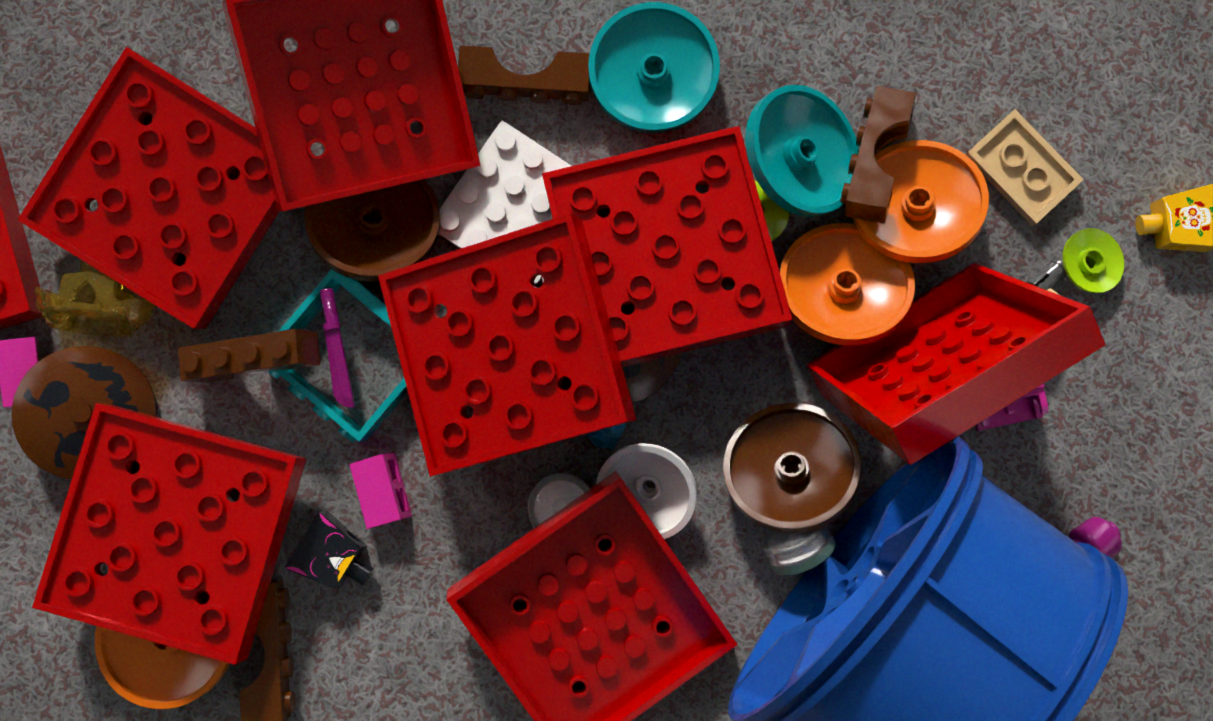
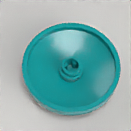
M640 3L619 11L597 33L589 54V81L598 104L615 122L630 130L641 133L658 134L671 132L691 123L709 105L719 80V53L710 31L692 13L669 3Z
M787 85L777 88L764 96L753 108L747 122L745 134L748 161L763 191L783 209L804 217L821 216L844 205L845 203L840 202L844 183L850 184L853 176L848 174L852 154L858 155L859 146H856V136L847 117L830 98L811 87Z

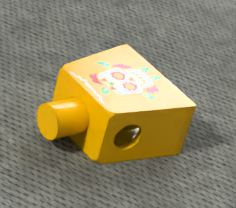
M1213 184L1163 197L1150 204V215H1140L1136 218L1135 228L1137 234H1154L1157 249L1196 252L1212 251Z

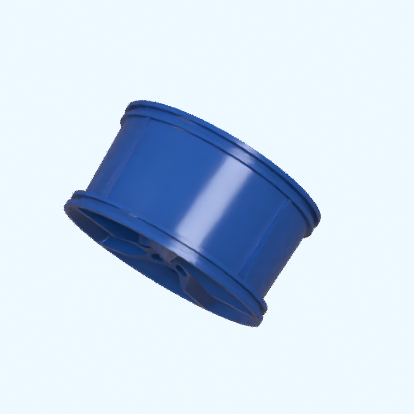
M957 436L912 465L906 462L865 501L833 537L835 540L833 552L822 563L806 571L776 611L753 647L733 687L728 704V715L733 721H1074L1098 683L1118 641L1128 602L1126 575L1123 568L1114 559L1090 544L1074 542L982 475L983 462L981 457L975 451L969 449L968 444Z

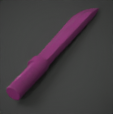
M333 288L320 290L326 321L323 324L326 336L333 394L338 403L345 407L353 408L355 407L340 332L341 326Z

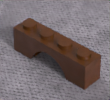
M460 45L458 69L463 91L468 98L483 99L484 95H497V98L500 100L515 101L517 97H530V101L535 103H547L549 99H562V102L567 105H580L582 101H589L590 81L588 63L590 53L558 51L554 60L544 70L535 74L521 75L503 67L496 58L493 47Z
M876 86L873 99L867 98L863 118H868L866 127H859L856 139V146H860L858 155L852 154L848 174L853 176L850 184L844 183L840 202L846 204V217L885 224L893 194L894 178L886 174L879 167L875 156L886 144L907 138L914 112L916 92Z
M290 329L178 348L180 380L186 382H214L233 379L234 375L243 373L293 370L320 366L318 332L301 329Z
M283 580L271 581L256 630L264 646V665L257 679L239 691L241 721H285L291 717V712L295 710V693L289 689V677L293 676L294 663L293 658L287 654V643L291 641L292 629L290 622L285 620V608L289 607L290 595L288 588H284Z

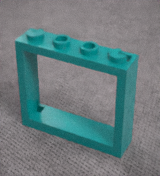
M331 269L279 331L290 329L304 330L323 308L320 290L333 288L335 294L341 286L390 327L391 324L385 303L357 280L345 277ZM294 369L268 371L274 378L279 379L282 376L288 381L290 385L287 389L301 400L308 398L314 403L315 407L312 410L327 422L333 419L341 426L338 432L352 443L355 440L366 442L408 393L405 379L403 378L362 427Z

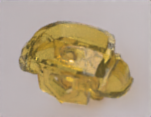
M83 260L80 264L82 272L63 274L58 294L37 286L35 288L37 308L42 313V317L46 319V324L50 328L66 332L132 338L133 331L139 330L140 326L148 323L153 310L157 309L156 305L143 297L136 298L125 292L122 284Z

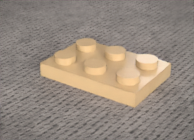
M1016 109L1008 114L965 154L977 165L983 176L1031 226L1037 224L1084 180Z

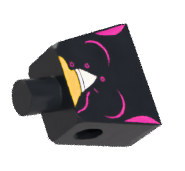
M328 511L318 512L284 567L289 571L332 588L342 586L347 577L364 586L374 571V568L359 559L367 545Z

